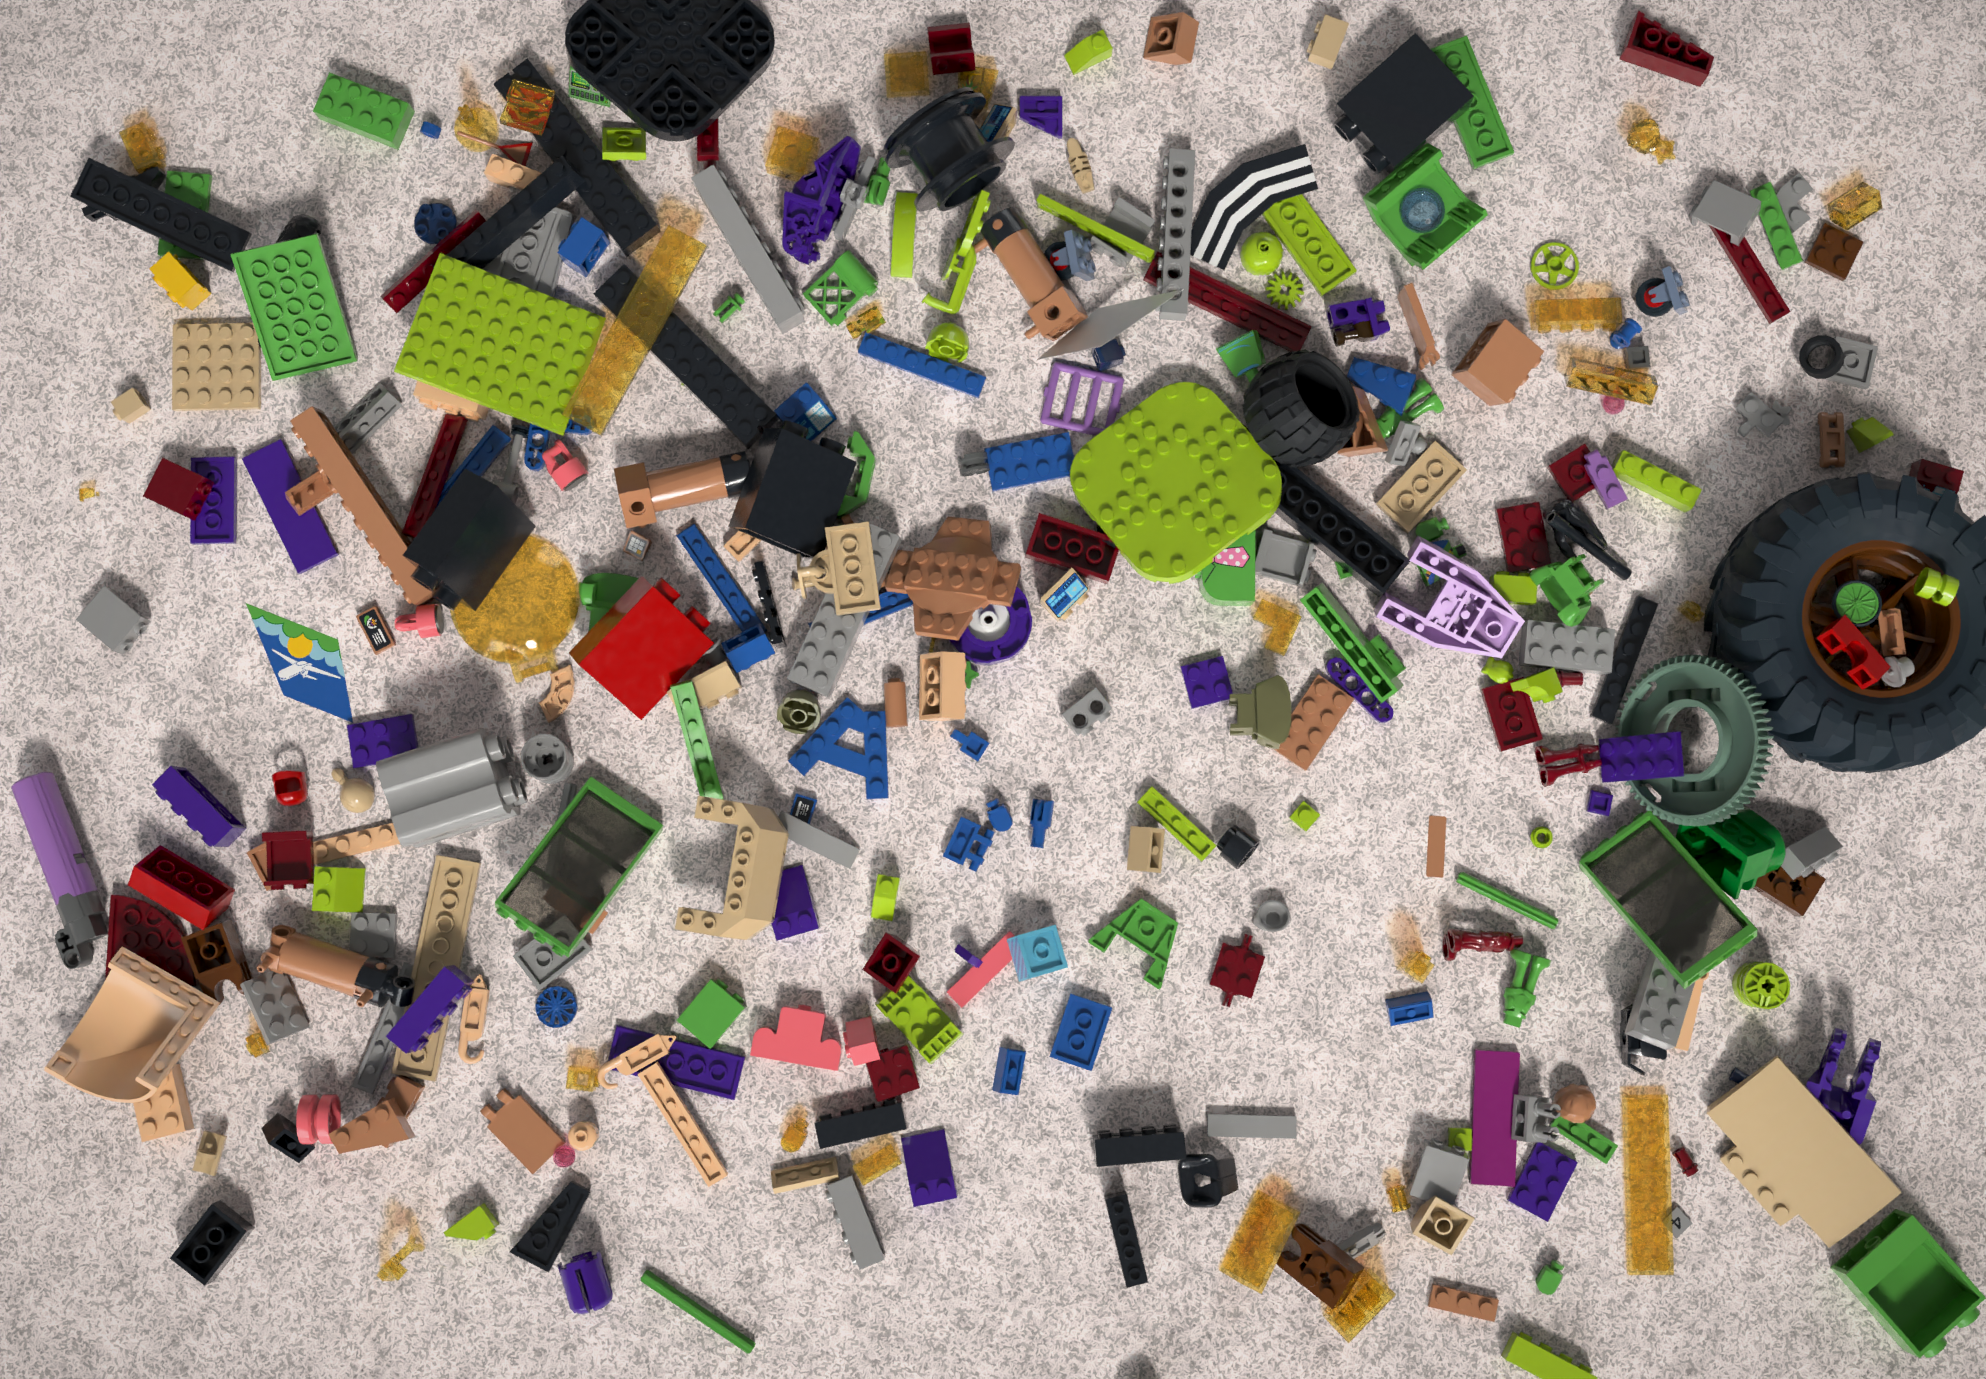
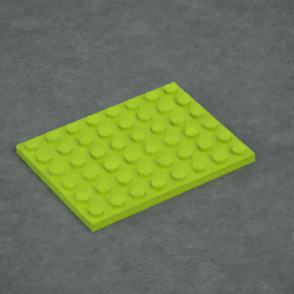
M440 253L394 372L563 436L606 318Z

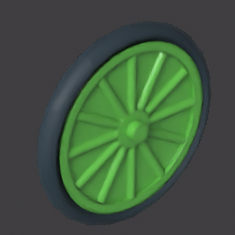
M1847 581L1841 584L1833 594L1832 609L1836 617L1840 618L1846 615L1856 627L1871 624L1878 618L1881 612V596L1877 589L1866 581Z

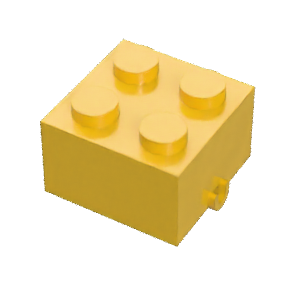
M167 252L149 268L154 274L152 279L167 291L166 294L172 301L177 302L182 308L186 306L193 311L211 295L208 288L178 259L177 254L173 255Z

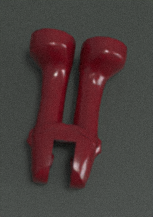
M1580 743L1576 747L1562 750H1551L1542 745L1535 747V757L1539 765L1551 764L1571 758L1575 759L1573 763L1540 768L1539 775L1542 785L1544 787L1551 786L1558 777L1576 772L1588 773V771L1601 766V759L1584 762L1583 757L1585 753L1590 754L1599 751L1598 745H1584Z

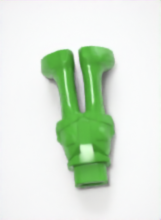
M1423 378L1415 381L1416 388L1410 394L1404 411L1416 401L1432 392L1431 386ZM1433 393L1411 411L1403 412L1402 416L1396 413V410L1387 406L1376 421L1383 438L1386 437L1388 439L1390 436L1395 435L1400 420L1412 422L1427 411L1432 410L1435 413H1441L1444 407L1439 397Z
M1513 949L1510 951V956L1516 961V970L1510 987H1506L1504 991L1505 1010H1503V1013H1505L1503 1023L1520 1028L1522 1019H1526V1014L1531 1006L1535 1004L1536 995H1534V990L1538 977L1543 969L1550 966L1551 960ZM1531 959V970L1529 973V977L1527 979L1525 987L1522 988L1526 968Z

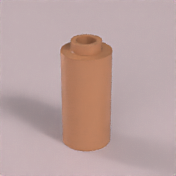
M890 678L888 683H884L886 727L908 726L905 682H901V678Z

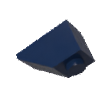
M1116 339L1110 340L1101 347L1092 348L1091 351L1097 369L1100 372L1123 364L1124 356H1126L1123 345H1118Z

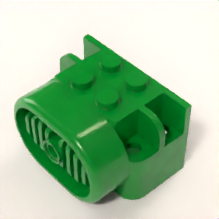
M1744 806L1743 810L1737 809L1738 814H1730L1731 818H1723V822H1716V824H1708L1707 826L1679 825L1675 837L1715 883L1734 900L1739 898L1741 889L1750 890L1754 888L1758 877L1778 869L1783 864L1786 855L1785 843L1778 829L1746 806Z

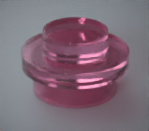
M1611 393L1603 399L1602 406L1608 414L1616 415L1624 409L1625 401L1621 395Z
M567 1145L556 1148L553 1153L554 1163L563 1168L572 1165L575 1161V1151L573 1148Z

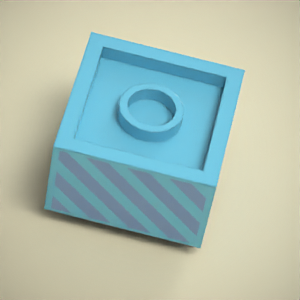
M1056 925L1007 939L1019 982L1068 968Z

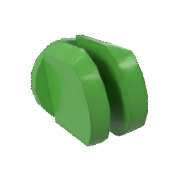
M737 292L734 294L735 297L733 299L728 295V299L713 313L715 317H718L731 304L734 305L720 318L719 321L722 324L737 310H742L739 304L743 305L745 301Z
M1437 517L1419 523L1415 531L1416 537L1420 536L1430 542L1444 535L1442 530L1446 531L1449 529L1445 517L1441 518V521H1438Z
M1552 1259L1551 1265L1545 1264L1536 1278V1285L1539 1291L1546 1295H1552L1556 1291L1564 1275L1559 1271L1563 1270L1564 1265Z

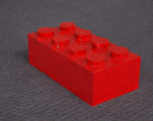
M159 845L133 867L128 886L202 930L229 908L235 891L234 888L162 845Z

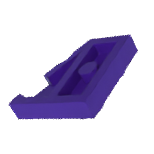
M1020 96V120L1058 139H1062V96Z

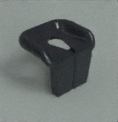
M1186 1154V1159L1179 1160L1178 1175L1181 1195L1184 1202L1190 1207H1215L1221 1202L1222 1197L1239 1190L1234 1158L1217 1160L1211 1154ZM1201 1174L1210 1177L1211 1183L1200 1187L1195 1182V1176Z

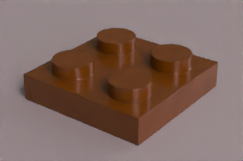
M1824 223L1804 263L1844 281L1864 242Z

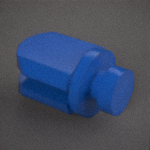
M995 798L986 803L987 807L991 808L987 811V816L994 829L1004 832L1011 828L1013 819L1005 804H998L1000 801L998 798Z

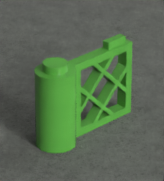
M848 250L803 295L831 326L834 324L839 326L847 318L845 314L866 295L872 296L878 290L877 285L879 282L856 256ZM835 272L839 276V286H827L828 277ZM843 282H844L848 287H842ZM816 289H824L823 301H814L810 294ZM827 289L839 290L838 302L827 301ZM842 290H851L856 297L850 302H842ZM818 304H823V310ZM838 305V313L830 319L826 314V306Z

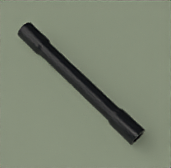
M1551 512L1547 516L1546 522L1566 535L1602 562L1622 580H1627L1631 576L1632 570L1613 558L1572 527L1559 514Z

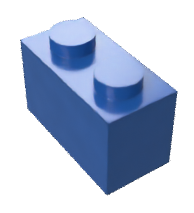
M760 623L721 643L736 673L747 670L755 663L766 660L775 654L773 646Z

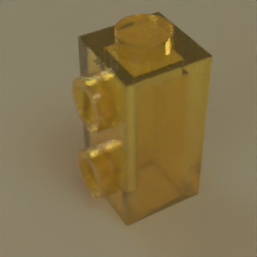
M1417 950L1416 952L1408 951L1397 967V970L1412 981L1423 983L1435 965L1430 962L1432 958L1424 952Z

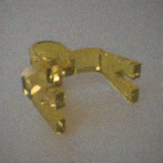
M412 1235L408 1237L406 1245L397 1254L390 1258L385 1265L382 1264L376 1276L382 1282L400 1280L408 1271L401 1262L412 1252H422L425 1249L421 1243H415L416 1239Z

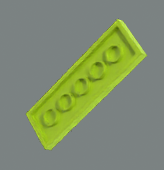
M1302 194L1278 201L1262 214L1321 297L1357 272Z

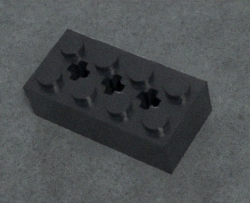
M1176 1124L1163 1125V1129H1156L1154 1126L1141 1127V1131H1134L1132 1128L1119 1129V1133H1111L1110 1130H1099L1097 1135H1092L1094 1158L1097 1167L1186 1159L1184 1131L1181 1127L1178 1128Z

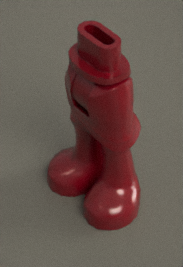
M1448 929L1447 934H1444L1443 956L1446 961H1453L1456 958L1457 952H1460L1462 949L1501 953L1505 949L1506 951H1512L1513 948L1521 947L1523 936H1514L1513 933L1505 931L1485 932L1479 930V933L1459 929Z

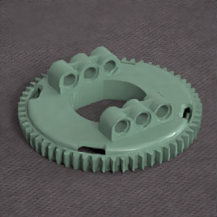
M1684 655L1668 658V660L1661 661L1660 664H1654L1653 668L1647 669V673L1641 674L1642 679L1635 680L1637 686H1630L1632 693L1625 694L1628 700H1623L1622 703L1625 707L1618 709L1622 712V715L1616 717L1620 720V724L1615 725L1616 728H1619V731L1614 736L1626 737L1667 733L1671 720L1683 708L1700 707L1711 716L1717 727L1719 736L1718 751L1712 764L1700 774L1684 773L1682 777L1627 781L1625 785L1632 786L1629 792L1636 793L1634 799L1641 800L1640 805L1647 806V811H1653V815L1659 816L1660 819L1667 820V822L1683 826H1707L1708 824L1723 822V818H1731L1730 814H1738L1737 809L1743 810V804L1751 803L1748 797H1756L1753 790L1761 789L1757 783L1765 782L1761 775L1769 773L1764 769V766L1771 765L1769 761H1766V758L1773 756V754L1768 752V748H1773L1774 745L1768 744V740L1773 739L1774 736L1768 735V731L1772 730L1773 727L1766 724L1771 718H1765L1764 716L1769 710L1761 708L1766 702L1758 701L1762 694L1753 693L1756 686H1748L1750 680L1743 679L1744 673H1738V668H1731L1730 663H1724V660H1716V657ZM1656 682V689L1650 694L1646 701L1641 700L1652 687L1650 683ZM1650 784L1661 796V802L1655 801L1657 797L1645 785Z

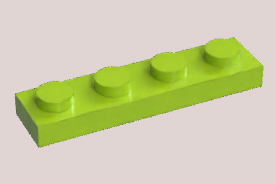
M1151 786L1137 801L1146 812L1201 862L1217 846L1154 787Z

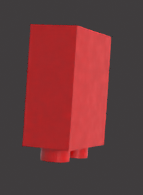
M641 576L569 652L580 667L640 720L667 694V691L671 689L670 685L676 684L714 644L703 633L711 623L693 606L684 614L678 610L673 603L681 595L662 577L652 585Z

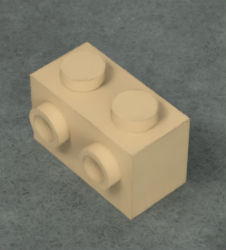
M1326 14L1323 21L1318 20L1314 31L1318 35L1315 41H1310L1307 53H1310L1308 61L1332 70L1349 23Z
M1131 826L1127 870L1161 873L1165 829Z

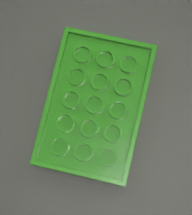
M318 233L230 254L272 381L358 361Z

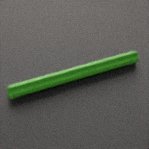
M646 1270L640 1279L642 1283L745 1353H751L756 1344L753 1340L651 1271Z

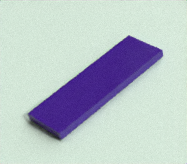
M280 439L242 458L297 573L302 574L338 556L339 554L316 507L314 506L299 516L286 499L285 492L303 480L283 440Z
M617 1025L608 1061L657 1034ZM675 1039L669 1049L670 1053L631 1074L638 1076V1073L658 1061L674 1086L735 1100L746 1056L714 1048L710 1049L706 1046Z

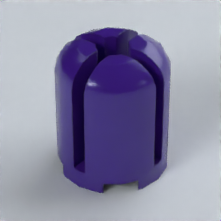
M600 1250L596 1255H592V1251L573 1256V1259L568 1264L562 1265V1262L557 1264L569 1307L574 1313L587 1314L590 1313L591 1309L594 1311L600 1310L612 1300L613 1293Z

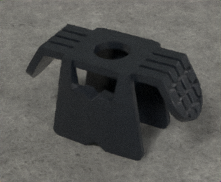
M1633 1004L1621 1010V1064L1645 1076L1646 1073L1631 1064V1054L1665 1060L1667 1058V1050L1624 1034Z

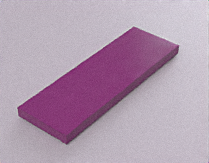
M1474 1050L1470 1184L1515 1187L1517 1140L1511 1139L1514 1094L1519 1095L1520 1052Z

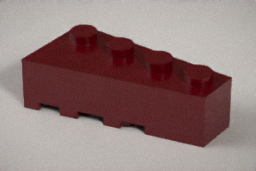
M1638 11L1630 24L1619 60L1701 87L1709 75L1714 56L1691 42L1683 41L1680 39V35L1675 32L1670 33L1661 27L1662 24L1655 20L1652 22L1644 17V13Z

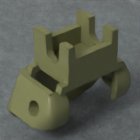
M1276 675L1257 683L1255 689L1251 690L1252 694L1229 695V706H1237V724H1230V736L1252 735V740H1256L1257 744L1270 749H1279L1280 744L1286 741L1291 727L1290 691L1284 678Z

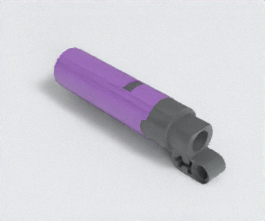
M40 772L16 781L11 786V789L64 926V929H60L55 934V943L62 961L69 969L85 967L93 961V953L89 943L108 935V930L102 914L105 913V908L54 774L52 772Z

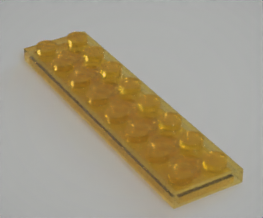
M1622 1094L1627 1274L1674 1275L1668 1095Z

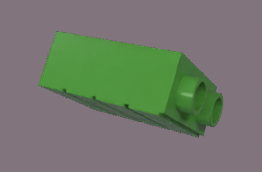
M1898 1209L1893 1210L1879 1225L1873 1228L1830 1267L1902 1350L1918 1358H1921L1923 1355L1926 1358H1930L1940 1353L1947 1344L1944 1336L1956 1325L1959 1328H1963L1973 1323L1980 1314L1977 1306L1986 1299L1912 1214Z

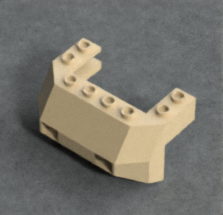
M698 796L694 818L738 825L723 913L678 907L675 929L718 937L751 940L774 922L789 833L772 808Z

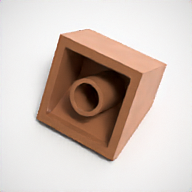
M1184 12L1151 17L1143 58L1173 65L1191 63L1199 22Z

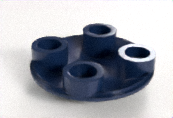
M441 203L421 205L414 220L415 233L422 241L428 244H438L457 226L456 216L452 209Z

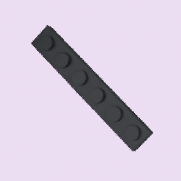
M1636 596L1613 655L1612 673L1606 674L1590 717L1610 725L1613 724L1659 603Z

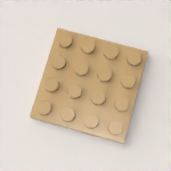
M253 323L173 324L172 410L261 409V347L259 346L258 336Z

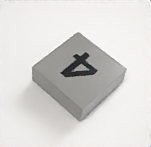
M1677 1206L1660 1220L1675 1238H1678L1693 1224Z

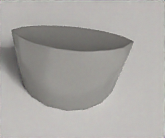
M1269 900L1260 905L1252 923L1264 931L1277 932L1288 927L1292 918L1284 903L1278 900Z

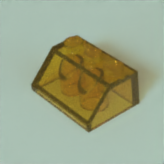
M1370 1268L1367 1271L1364 1269L1344 1303L1334 1309L1327 1306L1324 1310L1326 1313L1323 1316L1349 1343L1396 1294Z

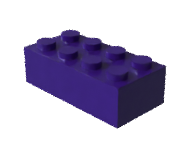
M170 766L152 784L156 789L155 793L164 801L167 800L172 805L170 808L177 815H183L188 820L186 824L193 831L198 830L203 835L201 839L210 847H229L247 829L184 767Z
M455 965L444 966L386 1037L406 1054L418 1050L421 1051L428 1044L429 1040L427 1038L433 1032L436 1033L443 1026L442 1020L444 1017L452 1015L458 1008L456 1003L461 998L465 999L473 990L470 986L474 981Z

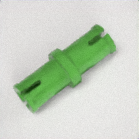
M1380 634L1369 641L1396 676L1406 669V666L1395 655L1394 652L1396 651L1387 645Z

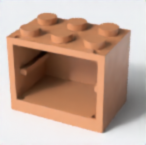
M1508 320L1494 321L1486 325L1451 375L1489 406L1510 403L1517 394L1515 392L1517 388L1528 380V373L1531 369L1537 367L1542 359L1540 357L1544 350Z

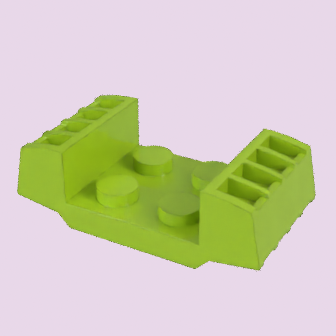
M908 975L897 994L888 989L875 1002L876 1007L896 1025L929 1064H933L964 1035L910 975Z

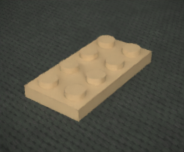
M1434 441L1375 505L1408 534L1467 469L1440 444Z

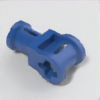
M1626 318L1622 327L1611 334L1610 345L1615 349L1629 347L1630 341L1637 333L1642 331V327L1635 320Z

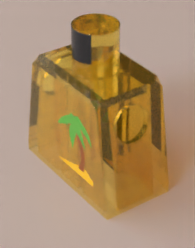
M975 67L976 71L958 72V89L971 87L975 93L983 94L986 98V104L983 109H988L998 82L999 70Z

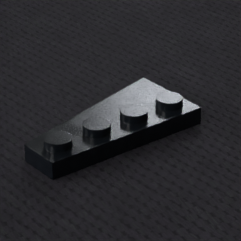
M763 561L755 562V569H752L755 582L759 581L760 590H757L760 602H764L766 611H763L766 624L769 623L771 632L768 633L771 644H774L778 649L787 647L765 564Z
M571 1181L510 1250V1253L549 1273L591 1190Z

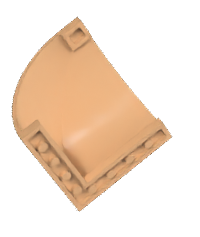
M121 947L109 962L108 967L111 968V971L91 1006L60 1050L55 1053L45 1066L44 1071L93 1096L116 1102L133 1103L146 1100L156 1092L216 1011L220 1002L128 949Z

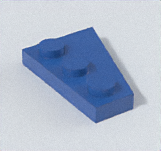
M1354 357L1347 378L1360 389H1363L1366 393H1371L1381 403L1390 406L1396 410V413L1402 416L1414 386L1416 374Z

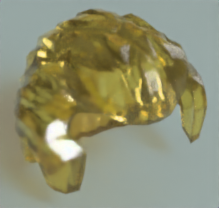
M1648 118L1633 122L1627 133L1626 140L1628 146L1644 155L1655 151L1660 143V129L1655 120Z

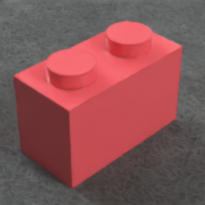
M871 1016L846 1022V1032H843V1037L846 1044L847 1058L852 1057L854 1066L879 1060L877 1036Z

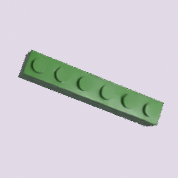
M1323 582L1300 599L1381 703L1404 686Z

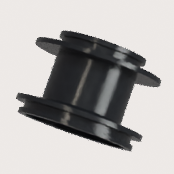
M971 87L953 90L930 102L904 121L890 135L884 145V151L887 154L885 162L889 168H900L913 163L926 183V186L914 201V206L918 211H927L936 207L940 211L953 209L976 196L981 190L986 189L1006 169L1005 159L1013 151L1015 142L1011 137H1001L990 142L986 140L974 122L985 107L986 98L981 93H975Z

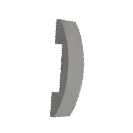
M781 810L778 817L789 833L788 839L851 869L860 851L859 848Z

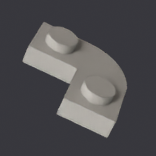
M1800 173L1783 185L1776 193L1792 233L1811 219L1797 203L1813 190Z

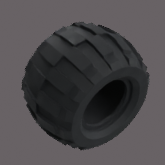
M1298 350L1273 359L1259 370L1249 383L1243 396V414L1252 437L1272 459L1289 467H1304L1326 460L1341 450L1357 429L1360 412L1358 400L1350 381L1334 362L1315 351Z

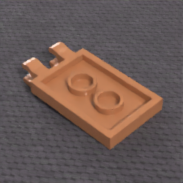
M1410 283L1404 285L1397 298L1418 354L1421 356L1418 361V367L1420 370H1423L1429 361L1431 366H1434L1436 361L1440 359V354L1435 349V341L1414 285Z
M504 1088L496 1095L504 1105L496 1111L488 1104L480 1112L491 1121L487 1128L533 1175L566 1142L521 1094L514 1098Z

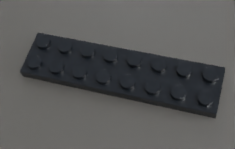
M88 158L70 195L71 198L233 273L235 267L230 254L245 250L252 235L240 227L91 158Z

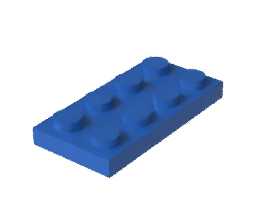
M1069 432L984 449L988 457L986 462L990 467L988 472L992 492L1070 477L1071 465L1074 459Z

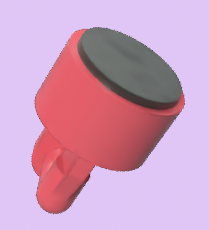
M557 439L554 441V446L542 453V458L545 461L550 476L561 491L566 492L583 482L588 477L589 472L579 458H573L562 441ZM560 453L566 460V463L561 466L554 458Z
M437 603L417 606L416 613L398 616L395 619V628L399 631L418 630L421 638L441 636L444 632V619L441 607Z

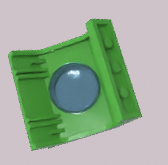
M1429 143L1421 147L1363 196V200L1375 224L1412 267L1416 265L1422 270L1488 216L1486 209L1469 200L1443 170L1439 162L1443 157L1441 150ZM1431 219L1430 224H1426L1425 221Z

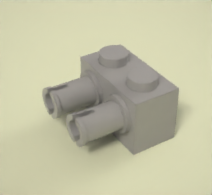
M1514 1094L1511 1139L1547 1143V1140H1558L1559 1135H1555L1553 1132L1560 1133L1559 1129L1548 1126V1117L1558 1118L1561 1113L1554 1112V1110H1561L1560 1106L1550 1104L1548 1097Z

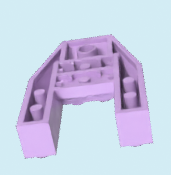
M1417 536L1407 553L1409 561L1446 580L1427 613L1385 592L1374 609L1376 617L1433 647L1502 658L1525 620L1479 571L1439 546Z

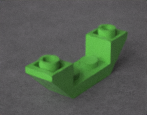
M854 431L853 437L849 436L847 449L850 450L851 456L866 459L861 461L859 474H862L861 482H857L854 494L858 496L857 498L844 496L837 519L852 513L866 504L868 500L876 460L857 431Z

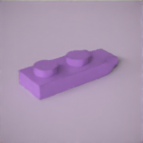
M1597 449L1584 455L1587 462L1584 467L1606 510L1627 500L1628 498L1605 455L1601 456Z

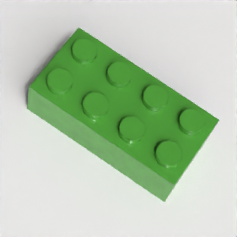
M330 72L313 109L315 115L322 121L397 150L400 148L415 113L411 105L405 101Z

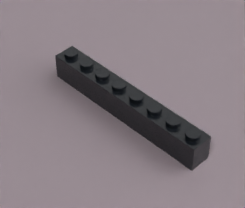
M562 155L450 251L447 256L483 269L582 185L585 179L577 167Z

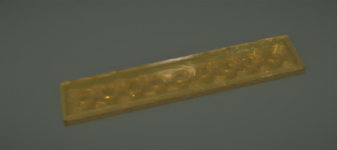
M668 225L562 413L563 416L600 436L603 435L707 250V245Z

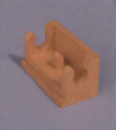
M317 471L285 492L287 501L299 516L335 494L328 484L330 481L326 477L327 475L323 476L320 471Z

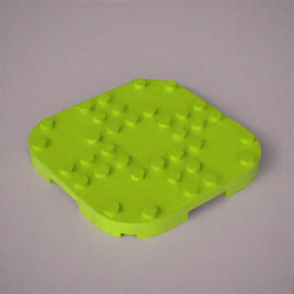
M1177 382L1157 390L1088 441L1076 454L1070 470L1073 493L1080 506L1093 521L1097 522L1131 567L1139 575L1152 582L1160 581L1174 584L1193 577L1212 563L1216 555L1244 534L1249 535L1270 519L1281 501L1282 480L1276 462L1261 449L1251 433L1213 391L1203 385L1192 382Z

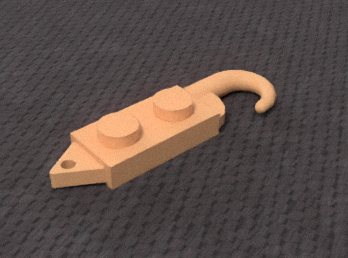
M481 974L476 977L474 983L470 986L473 990L464 999L460 1025L458 1054L465 1063L469 1064L479 1062L484 1055V1050H480L479 1055L476 1057L467 1055L468 1041L478 1040L484 1033L490 990L487 989Z
M658 1033L604 1063L598 1071L597 1078L599 1083L606 1089L618 1087L617 1083L609 1084L606 1082L605 1074L608 1071L617 1068L623 1075H631L670 1053L669 1049L677 1036L660 1035Z

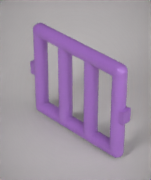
M1054 362L1048 387H1045L1043 395L1045 400L1040 422L1054 427L1097 436L1113 424L1116 414H1119L1121 407L1119 401L1124 378L1092 369ZM1060 371L1073 374L1062 419L1050 417ZM1081 376L1094 379L1083 424L1071 422ZM1102 381L1115 384L1104 429L1092 426Z

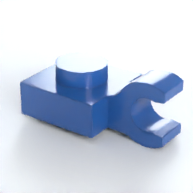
M956 729L950 735L951 738L963 744L960 751L977 762L990 744L972 731L968 737Z

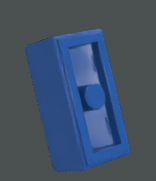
M1428 991L1385 1000L1390 1026L1434 1018L1432 998Z
M999 1047L992 1087L993 1091L1019 1095L1026 1051Z

